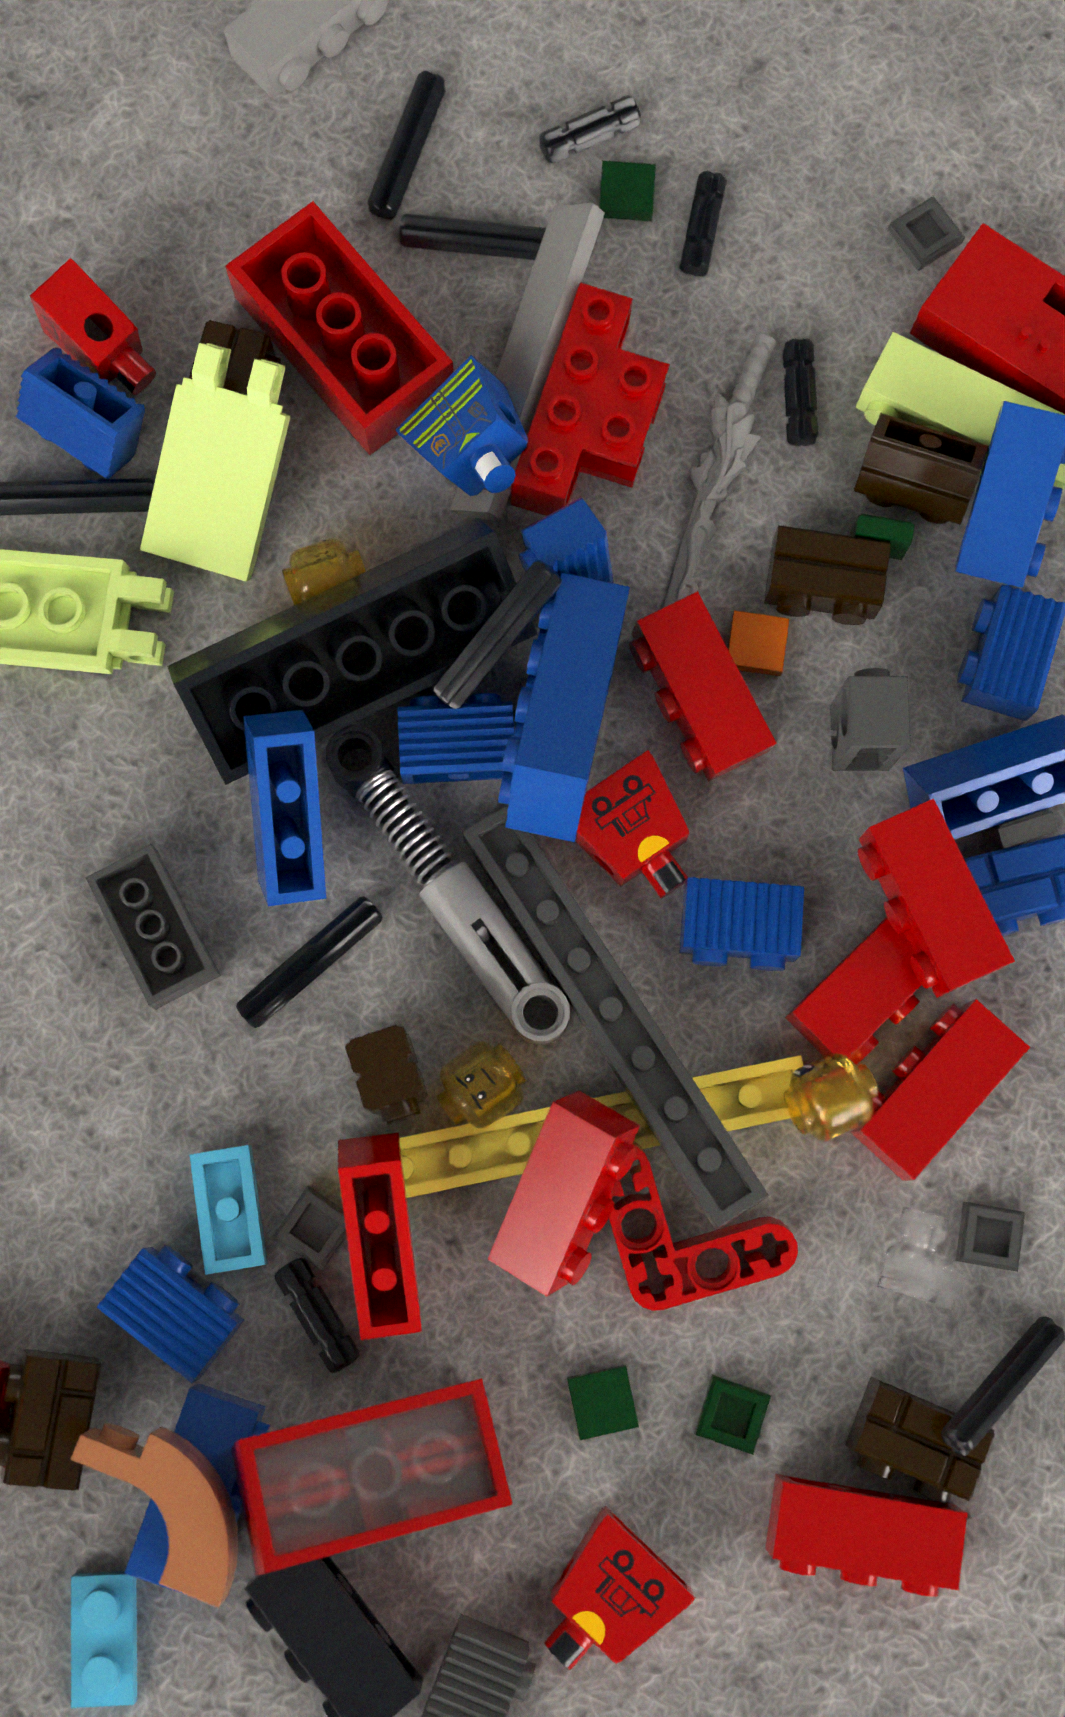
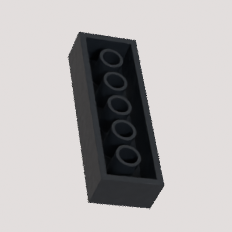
M477 518L167 667L175 689L225 785L249 774L244 716L303 710L314 729L316 742L438 682L516 585V581L495 531ZM532 621L511 647L537 635Z

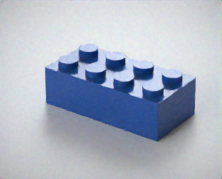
M561 572V586L557 589L556 595H552L540 612L538 623L540 631L538 638L533 640L526 672L529 675L526 687L522 686L514 719L516 722L514 735H509L502 766L504 774L498 803L508 804L506 828L575 842L630 587Z

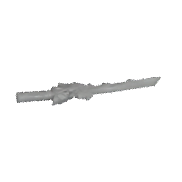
M758 333L755 335L750 348L751 352L747 355L744 363L745 367L741 370L738 378L739 382L735 385L732 393L733 397L730 398L729 403L719 393H716L714 398V409L711 410L710 416L713 426L712 433L716 439L713 448L708 453L703 452L701 454L700 465L697 467L692 466L689 470L692 482L697 488L698 493L683 536L663 608L699 590L693 576L701 550L707 546L717 530L711 521L715 505L726 500L727 487L734 478L746 469L744 462L761 439V435L751 433L756 416L753 412L749 414L748 412L751 407L750 403L753 402L757 392L756 388L759 387L763 377L762 373L765 372L767 367V360L771 357L776 344L775 339L767 334Z

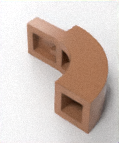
M104 1423L102 1430L94 1427L81 1434L71 1460L138 1487L160 1509L168 1530L169 1551L167 1563L159 1584L219 1608L229 1595L233 1583L238 1555V1532L230 1496L213 1465L189 1441L163 1426L149 1434L145 1447L137 1444L140 1437L137 1433L111 1423Z

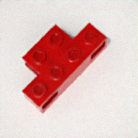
M580 282L527 435L529 440L527 447L521 453L515 469L516 476L511 484V505L548 516L570 503L580 472L633 488L645 451L643 445L650 424L655 422L665 392L666 383L664 382L670 366L668 363L622 350L630 327L633 298Z

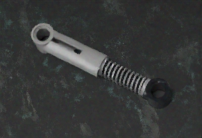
M360 725L347 726L337 731L329 739L326 747V761L335 781L343 789H346L351 797L359 798L358 801L364 804V809L371 811L370 818L377 819L376 826L382 827V834L389 835L387 842L395 843L393 850L401 851L399 858L406 860L405 867L412 868L411 875L418 876V884H424V888L419 894L420 898L514 1027L516 1034L525 1042L535 1046L548 1045L557 1041L565 1033L570 1019V1005L565 994L549 978L466 862L457 864V860L451 861L449 858L452 852L445 853L443 849L446 844H438L437 842L440 836H432L431 833L434 828H427L425 826L428 823V819L421 820L419 818L422 815V811L415 812L416 803L409 804L410 795H403L404 787H397L399 779L395 778L396 775L393 774L394 767L385 756L378 736L370 729ZM354 749H364L372 754L370 763L359 771H350L342 766L344 756ZM494 943L525 985L520 992L487 947ZM535 1000H544L551 1003L557 1012L556 1022L545 1030L531 1028L523 1017L524 1010L529 1003Z

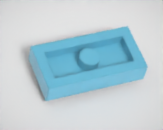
M252 1145L190 1154L205 1275L268 1264Z
M125 1571L75 1573L71 1576V1708L134 1705L137 1701L136 1577L124 1574Z

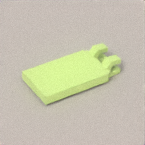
M199 343L192 369V379L183 377L182 384H176L140 550L247 582L251 579L256 564L291 416L282 413L283 406L277 404L286 365L265 359H254L247 386V395L223 388L231 349L211 343Z
M0 549V664L113 674V669L121 670L123 660L132 663L162 666L166 644L163 641H158L156 633L128 630L132 607L171 613L174 591L172 588H166L167 582L162 578L137 576V573L129 571L130 567L124 560Z

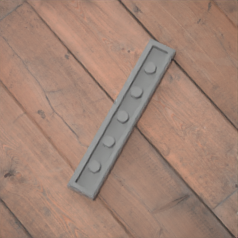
M594 203L553 207L496 373V377L503 382L508 390L526 435H528L579 284L580 282L582 283L605 212ZM520 455L510 463L514 470L516 469ZM511 486L499 493H491L484 488L475 496H469L458 487L450 510L467 518L501 520L511 492Z

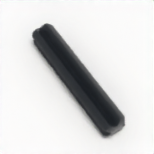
M425 70L417 76L368 199L369 212L377 217L392 220L397 215L445 94V80L439 74H433Z
M404 214L400 221L399 239L402 246L410 248L535 260L546 228Z
M150 478L0 482V515L146 512L149 510L154 482Z
M540 560L533 562L450 665L434 687V692L443 703L454 709L461 708L561 586L562 579L552 567Z
M365 896L359 897L239 1000L236 1008L240 1015L254 1028L263 1025L381 923L382 915L368 898Z
M1039 1317L941 1430L943 1442L951 1446L956 1454L968 1455L1065 1341L1063 1328L1055 1325L1050 1317Z

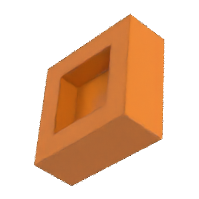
M734 610L728 650L738 670L781 676L790 618Z

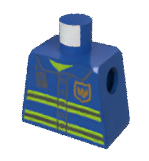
M472 355L396 429L397 433L409 445L469 496L478 495L484 488L491 493H499L509 488L516 476L515 470L510 463L526 449L529 441L506 386Z

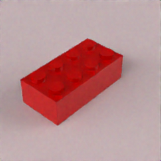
M314 201L310 202L225 265L237 301L271 338L277 348L369 455L398 435L396 429L454 372L453 361Z

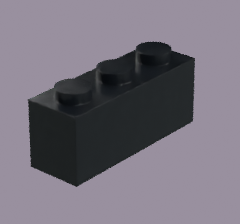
M330 1556L255 1575L244 1588L250 1597L246 1601V1606L254 1620L266 1632L273 1628L288 1647L284 1651V1656L292 1671L304 1683L312 1679L326 1698L322 1706L327 1717H394L421 1693L423 1678Z

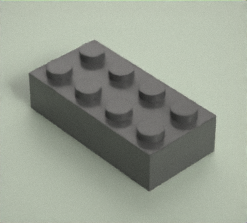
M152 844L85 877L150 1007L158 1009L221 976L158 850Z

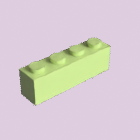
M892 332L855 407L863 411L865 418L874 426H876L880 413L986 446L990 445L1002 401L1065 415L895 332ZM1060 463L1053 485L1055 487L1065 488V464Z

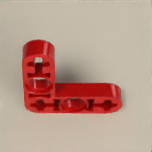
M633 1141L632 1146L637 1149L635 1160H638V1165L630 1168L631 1180L636 1193L645 1187L648 1188V1193L630 1194L614 1203L609 1221L629 1290L635 1302L641 1307L652 1311L665 1310L779 1276L793 1266L798 1255L797 1241L787 1225L781 1220L770 1216L755 1218L672 1243L650 1162L643 1148ZM616 1180L609 1199L612 1200L613 1196H625L620 1180ZM636 1208L649 1210L655 1217V1225L652 1232L640 1239L628 1237L623 1233L621 1225L624 1216ZM766 1233H771L776 1241H784V1244L775 1247L776 1257L771 1260H766L762 1252L744 1255L749 1267L743 1270L740 1269V1259L731 1244L740 1240L744 1251H750L762 1246L761 1236ZM661 1244H664V1250H654ZM709 1248L720 1249L728 1256L726 1270L716 1278L702 1277L696 1272L695 1263L697 1257L701 1252ZM650 1251L653 1253L660 1274H670L671 1276L662 1281L663 1292L654 1295L649 1286L639 1287L638 1284L647 1280V1272L641 1253H648ZM630 1253L639 1254L631 1260L628 1257Z

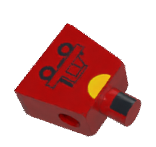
M72 258L66 261L30 295L42 331L67 354H71L73 360L80 361L81 367H89L90 373H98L99 379H107L108 384L116 378L133 395L142 392L156 376V370L140 356L143 350L137 327ZM88 317L109 337L107 340L94 341L88 337L84 329V324Z
M647 750L586 791L575 842L620 887L640 873H643L662 899L682 886L688 878L671 852L687 841L690 834L689 829L654 757Z
M605 1505L597 1514L551 1589V1601L566 1617L544 1641V1644L553 1656L569 1670L577 1664L593 1644L611 1661L617 1664L689 1607L696 1598L691 1587Z

